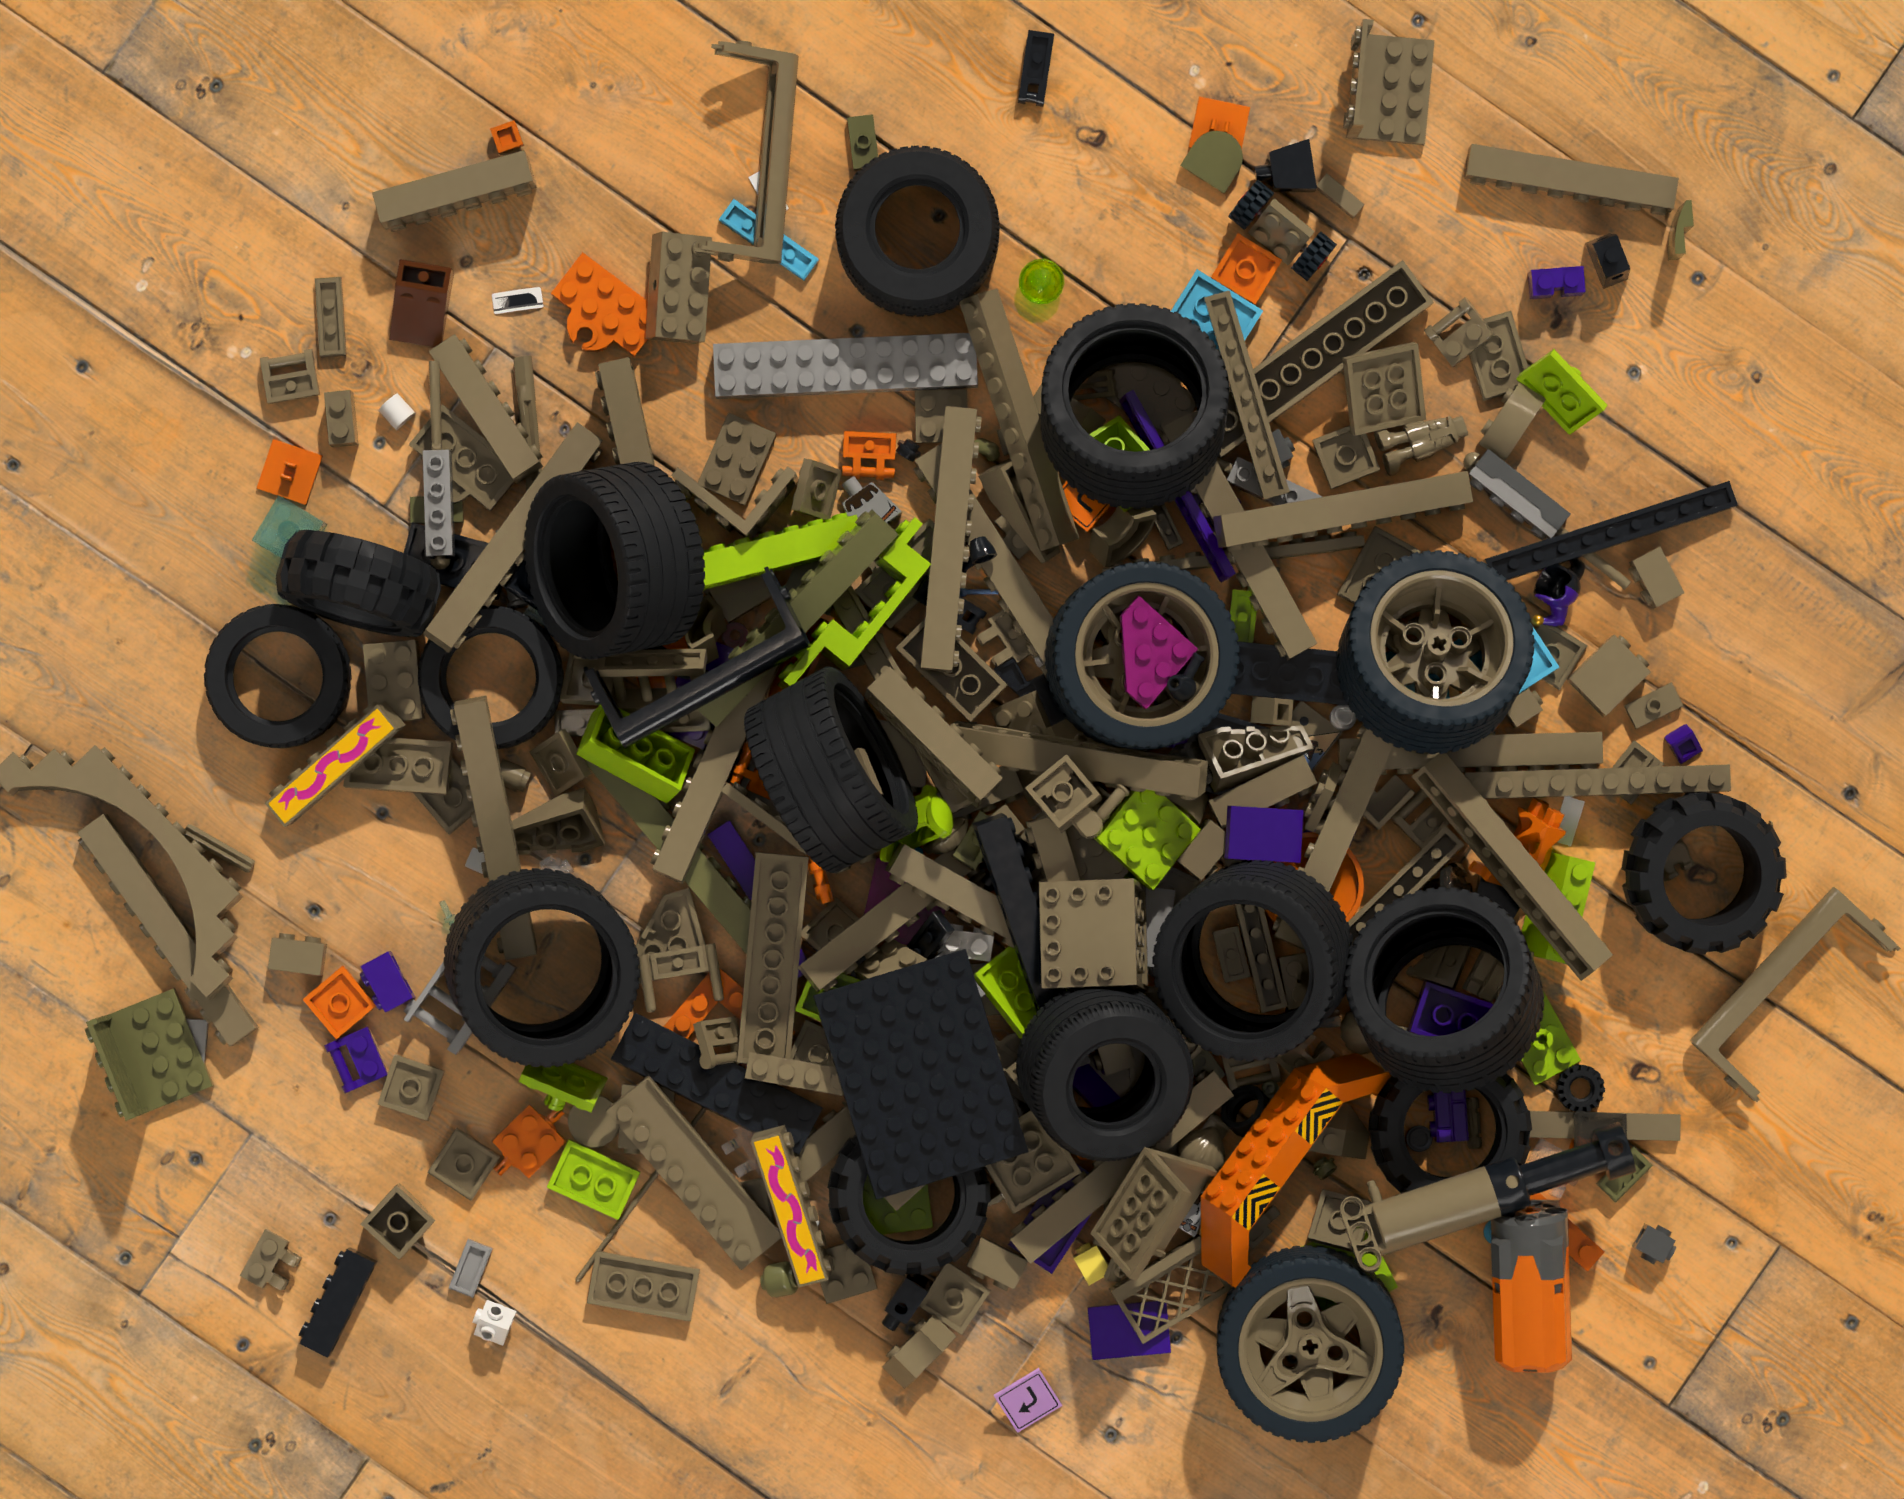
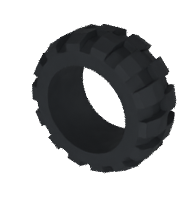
M1687 792L1683 797L1676 799L1668 798L1653 807L1654 813L1646 820L1641 819L1631 833L1634 839L1629 851L1624 850L1621 870L1626 872V883L1622 885L1627 904L1631 905L1636 913L1635 919L1648 933L1659 938L1661 942L1690 953L1704 955L1707 952L1713 951L1723 953L1739 948L1741 941L1748 937L1754 939L1768 926L1765 920L1772 910L1777 912L1784 893L1779 892L1781 879L1787 878L1786 858L1780 855L1778 847L1781 841L1772 825L1767 824L1761 818V813L1747 803L1723 794ZM1705 826H1720L1735 839L1743 857L1744 873L1740 889L1731 903L1720 912L1701 919L1684 918L1672 906L1664 888L1663 874L1667 857L1679 839L1690 831Z

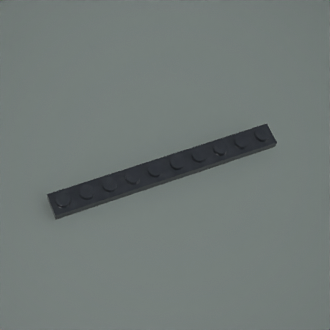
M1730 481L1486 558L1483 562L1488 564L1489 568L1493 567L1497 570L1499 575L1502 574L1507 580L1732 509L1737 507L1738 504Z

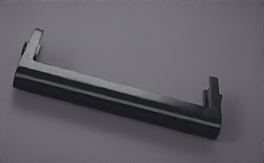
M767 566L764 568L766 573L761 576L784 621L785 629L625 718L603 677H600L599 670L595 671L594 668L588 669L587 666L583 668L593 688V691H591L592 698L598 706H602L616 736L624 748L635 744L811 647L789 602L792 600L791 594L785 585L781 587L772 569H769Z

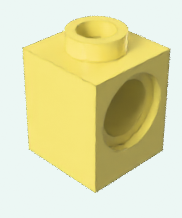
M1088 1242L1077 1248V1254L1073 1258L1088 1285L1090 1286L1104 1278L1108 1264L1098 1246L1095 1244L1091 1246Z

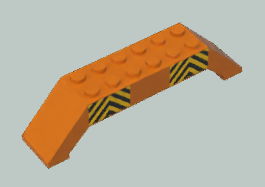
M1357 1053L1293 1069L1260 1117L1255 1121L1201 1195V1260L1205 1268L1234 1288L1238 1286L1251 1269V1266L1248 1265L1249 1231L1341 1105L1344 1102L1369 1094L1377 1096L1387 1080L1392 1076L1388 1071Z

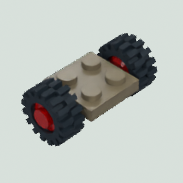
M1257 180L1241 197L1228 217L1245 230L1257 216L1258 220L1248 233L1287 265L1293 261L1299 252L1302 253L1291 269L1308 281L1328 259L1329 254L1337 244L1320 232L1308 246L1307 241L1315 231L1275 198L1264 209V206L1271 199L1274 192Z

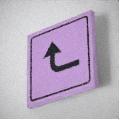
M1039 1368L994 1394L995 1399L1017 1433L1062 1406Z

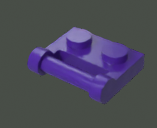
M369 1027L324 1045L326 1052H330L343 1082L341 1087L344 1094L388 1074ZM344 1045L347 1046L360 1076V1079L353 1081L339 1047Z

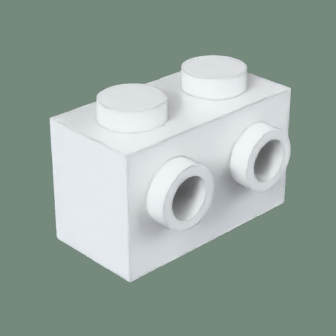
M951 924L954 932L939 949L938 953L944 950L946 954L966 949L969 959L990 962L994 935L992 937L975 927L973 932L963 931L962 925Z

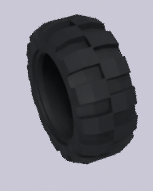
M299 530L293 534L285 544L276 573L278 595L282 599L287 600V602L338 623L372 632L403 637L422 635L433 619L441 591L439 573L436 572V569L419 559L377 543L318 530Z
M1507 1073L1502 1077H1497V1080L1491 1083H1485V1086L1480 1088L1479 1086L1474 1087L1485 1097L1491 1106L1496 1124L1492 1148L1482 1163L1474 1169L1510 1157H1514L1519 1166L1526 1162L1531 1147L1529 1146L1530 1131L1532 1130L1530 1110L1527 1109L1523 1092L1515 1080ZM1391 1076L1378 1093L1373 1109L1370 1111L1368 1131H1370L1371 1150L1377 1166L1385 1175L1386 1180L1400 1193H1404L1449 1177L1436 1176L1425 1172L1410 1156L1404 1139L1405 1118L1411 1104L1424 1090H1420L1419 1087H1411L1408 1083H1403L1397 1077Z
M856 1135L849 1138L838 1152L839 1156L834 1167L831 1168L827 1187L829 1188L828 1206L832 1222L835 1224L841 1236L840 1238L851 1251L870 1266L877 1267L887 1273L905 1276V1274L924 1275L939 1271L941 1267L952 1261L956 1262L970 1250L968 1247L976 1236H980L987 1221L988 1202H991L990 1182L987 1179L986 1166L952 1176L955 1188L953 1206L947 1219L937 1230L920 1239L901 1241L879 1233L866 1215L863 1205V1188L868 1173Z

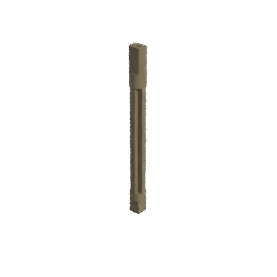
M532 356L514 358L520 423L529 435L525 438L529 446L535 444L540 451ZM542 468L525 479L526 491L540 474Z

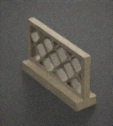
M1196 1234L1195 1237L1189 1238L1167 1252L1164 1258L1159 1257L1146 1265L1137 1281L1127 1277L1109 1288L1142 1344L1232 1289L1230 1284L1220 1278L1224 1287L1216 1292L1205 1290L1208 1276H1218L1207 1268L1206 1271L1192 1268L1194 1257L1201 1253V1235ZM1189 1260L1188 1266L1182 1265ZM1177 1267L1187 1270L1184 1284L1169 1281L1172 1270ZM1190 1271L1205 1274L1201 1289L1187 1286ZM1167 1274L1166 1280L1159 1279ZM1154 1281L1164 1283L1161 1298L1147 1295L1149 1285ZM1168 1284L1182 1288L1179 1303L1165 1300ZM1144 1288L1143 1294L1137 1293ZM1186 1289L1200 1292L1198 1303L1193 1306L1183 1304ZM1204 1293L1211 1294L1203 1299ZM1132 1295L1142 1297L1139 1312L1128 1310L1123 1301ZM1146 1298L1160 1302L1157 1317L1143 1314ZM1164 1303L1178 1306L1176 1317L1171 1320L1160 1318ZM1182 1307L1188 1308L1187 1310L1181 1313ZM1131 1314L1138 1316L1137 1322H1135ZM1141 1317L1156 1320L1154 1330L1145 1336L1139 1328ZM1160 1321L1166 1322L1160 1327H1158Z

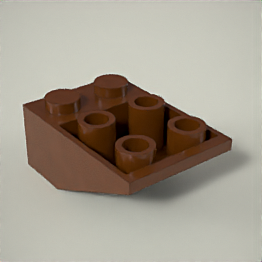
M399 260L389 340L428 347H436L443 342L454 278V270L452 268Z

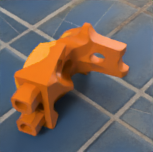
M1533 797L1528 809L1517 808L1519 822L1513 835L1522 843L1533 859L1538 862L1542 870L1545 871L1550 860L1552 846L1566 834V831L1559 827L1565 815L1556 809L1548 808L1549 804ZM1474 860L1469 865L1468 870L1480 875L1485 881L1502 886L1484 863Z

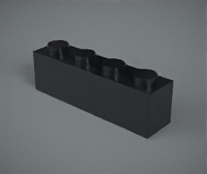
M350 1247L345 1252L340 1251L334 1262V1265L338 1266L334 1275L329 1274L322 1288L326 1291L322 1299L317 1298L310 1312L314 1313L310 1323L305 1321L299 1332V1336L302 1337L299 1344L327 1358L331 1356L378 1261Z

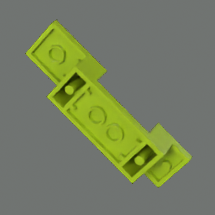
M914 517L910 521L905 519L895 529L898 536L878 556L879 559L875 564L893 577L896 582L885 592L884 595L888 598L884 602L881 600L869 612L868 616L871 619L868 623L866 621L861 623L853 634L848 632L834 619L828 623L825 621L822 624L820 623L811 634L814 638L810 643L811 647L795 655L798 660L794 664L792 662L789 665L787 664L778 675L781 681L777 685L780 688L785 689L795 684L819 653L823 654L842 671L853 663L931 565V563L907 545L923 523Z

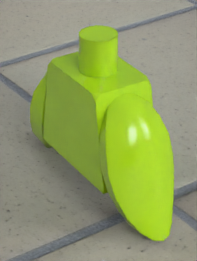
M923 786L921 794L914 797L918 813L916 830L889 846L882 848L880 851L881 861L889 862L900 842L914 849L941 837L944 839L951 835L953 816L950 806L944 798L937 796L938 790L934 786Z

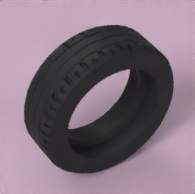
M267 604L248 609L246 612H242L231 619L218 632L217 638H214L209 648L210 651L207 654L204 667L206 668L204 685L207 690L206 695L209 704L212 706V710L219 721L230 732L249 743L269 748H291L306 744L324 734L327 729H330L346 706L352 680L347 650L344 648L338 634L329 624L304 609L285 604ZM270 632H288L304 639L315 650L322 666V686L315 702L303 714L285 721H270L254 715L240 701L234 686V667L239 654L250 641Z
M495 605L483 606L479 611L482 617L474 628L468 626L463 633L466 636L464 642L484 633H498L509 636L518 641L527 650L535 667L536 683L528 704L515 716L504 721L492 722L497 749L510 748L534 737L552 719L560 702L564 681L563 664L554 641L548 634L544 633V628L536 621L511 608ZM428 639L418 666L420 697L426 712L437 727L456 740L455 735H459L458 725H453L450 710L454 709V702L448 691L446 677L450 659L457 649L453 647L448 653Z

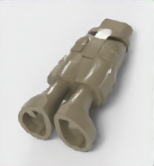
M1448 416L1425 422L1416 421L1405 424L1402 432L1394 433L1386 429L1374 431V436L1381 451L1405 442L1410 444L1409 447L1383 454L1382 459L1385 470L1389 476L1398 473L1400 465L1404 461L1413 458V460L1418 462L1430 458L1435 452L1447 448L1453 443H1457L1459 438L1468 436V431L1462 416L1453 419Z

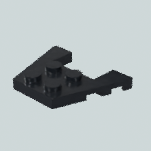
M1014 658L993 669L1019 697L1037 690L1051 726L1066 719V715L1062 714L1058 708V703L1053 698L1054 695L1050 691L1049 681H1047L1044 674L1026 681Z

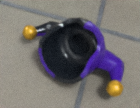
M1579 558L1570 560L1571 567L1569 568L1557 564L1543 569L1535 584L1534 596L1550 606L1551 615L1543 617L1540 614H1536L1532 618L1534 625L1539 626L1543 624L1558 627L1565 623L1568 606L1574 603L1580 594V580L1585 570V564Z

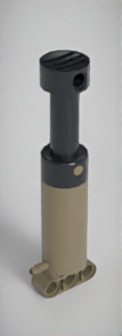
M1616 1122L1594 1129V1141L1520 1166L1514 1157H1510L1383 1200L1375 1181L1367 1182L1368 1192L1372 1201L1371 1204L1364 1206L1358 1197L1350 1196L1345 1198L1340 1206V1215L1359 1269L1367 1274L1374 1273L1380 1268L1381 1256L1529 1208L1531 1206V1195L1604 1171L1609 1180L1635 1173V1162L1621 1124ZM1617 1147L1621 1154L1614 1156L1609 1153L1608 1148ZM1350 1203L1356 1204L1360 1209L1359 1213L1356 1216L1347 1215L1344 1211L1346 1205ZM1360 1228L1365 1229L1368 1233V1238L1362 1242L1355 1240L1353 1237L1354 1231ZM1366 1254H1373L1377 1258V1263L1372 1267H1367L1362 1263V1257Z

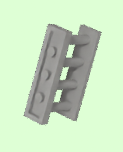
M484 955L481 966L491 972L492 977L495 978L490 987L486 985L483 987L481 985L484 1000L491 1007L517 967L510 962H506L505 965L501 963L498 965ZM443 961L416 1001L412 999L403 1012L407 1014L404 1020L411 1022L414 1016L446 1037L448 1039L447 1042L450 1043L447 1050L457 1055L472 1035V1031L466 1022L460 1031L457 1029L453 1030L421 1008L430 994L462 1016L451 996L435 986L444 974L445 966Z

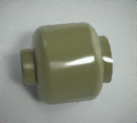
M783 1261L769 1264L765 1267L760 1283L762 1289L766 1290L771 1297L788 1296L797 1291L798 1285L790 1262Z

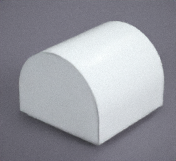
M398 393L388 399L378 410L396 431L416 414Z

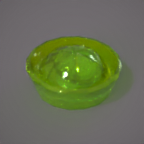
M1035 259L1027 263L1019 276V288L1023 296L1037 304H1048L1056 300L1064 287V275L1060 267L1047 259Z

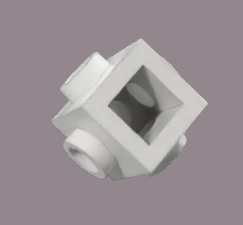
M487 1300L483 1310L478 1308L472 1323L477 1324L474 1335L503 1346L511 1329L516 1311Z

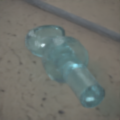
M443 900L439 902L446 916L443 920L451 926L455 921L456 915L451 914L446 901Z

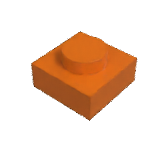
M515 120L490 128L499 155L524 146Z

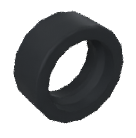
M1243 1085L1232 1091L1234 1096L1221 1107L1222 1121L1240 1137H1244L1271 1101L1257 1086ZM1258 1100L1254 1114L1242 1122H1236L1239 1110L1246 1103Z

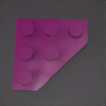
M1137 596L1120 615L1123 640L1122 658L1125 671L1124 688L1131 698L1141 707L1147 709L1167 686L1168 679L1181 670L1198 648L1146 601Z

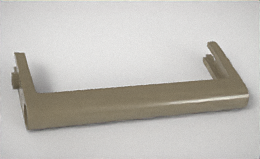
M718 41V44H712L711 48L715 49V55L764 64L769 68L754 247L706 241V244L699 243L698 248H694V252L718 256V260L727 262L740 259L767 264H780L782 262L799 56L793 53L754 47L748 41H736V43Z
M1835 887L1830 889L1690 1039L1691 1043L1726 1075L1724 1080L1733 1089L1736 1090L1739 1087L1753 1101L1758 1102L1760 1100L1757 1097L1760 1091L1719 1052V1048L1832 926L1845 914L1887 952L1892 950L1899 951L1901 949L1883 932L1886 928L1877 919L1874 918L1871 921Z

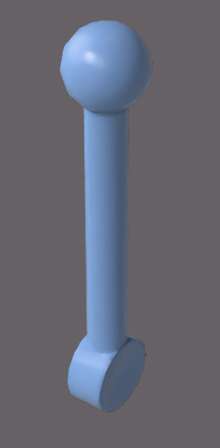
M960 588L961 597L975 594H998L996 590L991 592L989 589Z

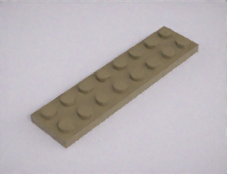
M756 852L737 1063H748L749 1052L786 1059L791 1058L808 856Z

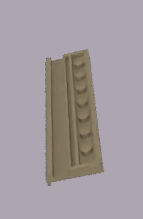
M650 1076L645 1077L637 1086L629 1090L606 1109V1112L740 1270L744 1269L782 1238L779 1228Z

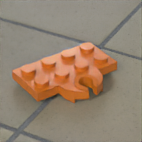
M582 252L551 292L554 298L571 310L567 318V331L570 340L575 343L579 331L588 329L592 332L593 336L589 342L583 343L581 350L598 353L606 350L614 342L635 358L649 340L645 339L648 301Z

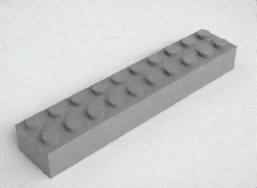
M969 333L713 344L716 399L978 388L977 355Z

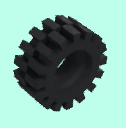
M1577 1064L1569 1067L1564 1072H1561L1559 1080L1556 1081V1094H1558L1559 1101L1563 1106L1572 1111L1582 1113L1591 1111V1109L1599 1106V1102L1604 1098V1080L1601 1078L1600 1073L1590 1066ZM1578 1078H1584L1590 1084L1588 1096L1582 1099L1575 1098L1570 1090L1572 1082Z

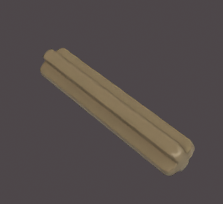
M192 824L186 826L185 830L187 833L184 836L190 841L195 839L204 849L245 872L252 870L255 864L253 859Z

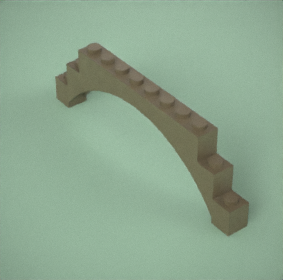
M94 745L73 766L72 764L75 761L64 750L59 753L53 749L32 770L30 768L34 764L24 754L19 757L12 752L0 764V785L12 796L18 791L60 790L82 794L120 809L137 820L162 845L180 873L193 910L196 930V957L194 974L189 980L209 1000L213 999L233 979L229 974L232 969L221 958L218 961L216 959L238 938L234 933L237 928L227 918L223 920L221 918L243 898L238 892L241 889L239 884L232 877L228 880L224 878L220 873L223 868L213 858L208 861L202 855L205 850L195 839L190 843L184 836L187 831L177 821L172 824L166 818L169 812L159 802L154 805L148 799L151 794L141 784L136 787L130 781L133 775L123 765L118 768L112 762L115 757L105 747L100 750Z

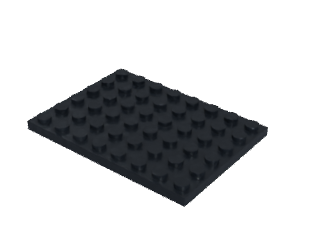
M966 949L813 995L876 1200L1029 1152Z

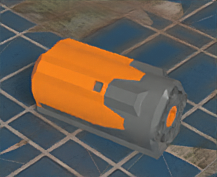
M1531 1200L1529 1208L1491 1220L1495 1361L1502 1368L1512 1372L1549 1373L1563 1369L1572 1360L1568 1210L1560 1207V1200Z

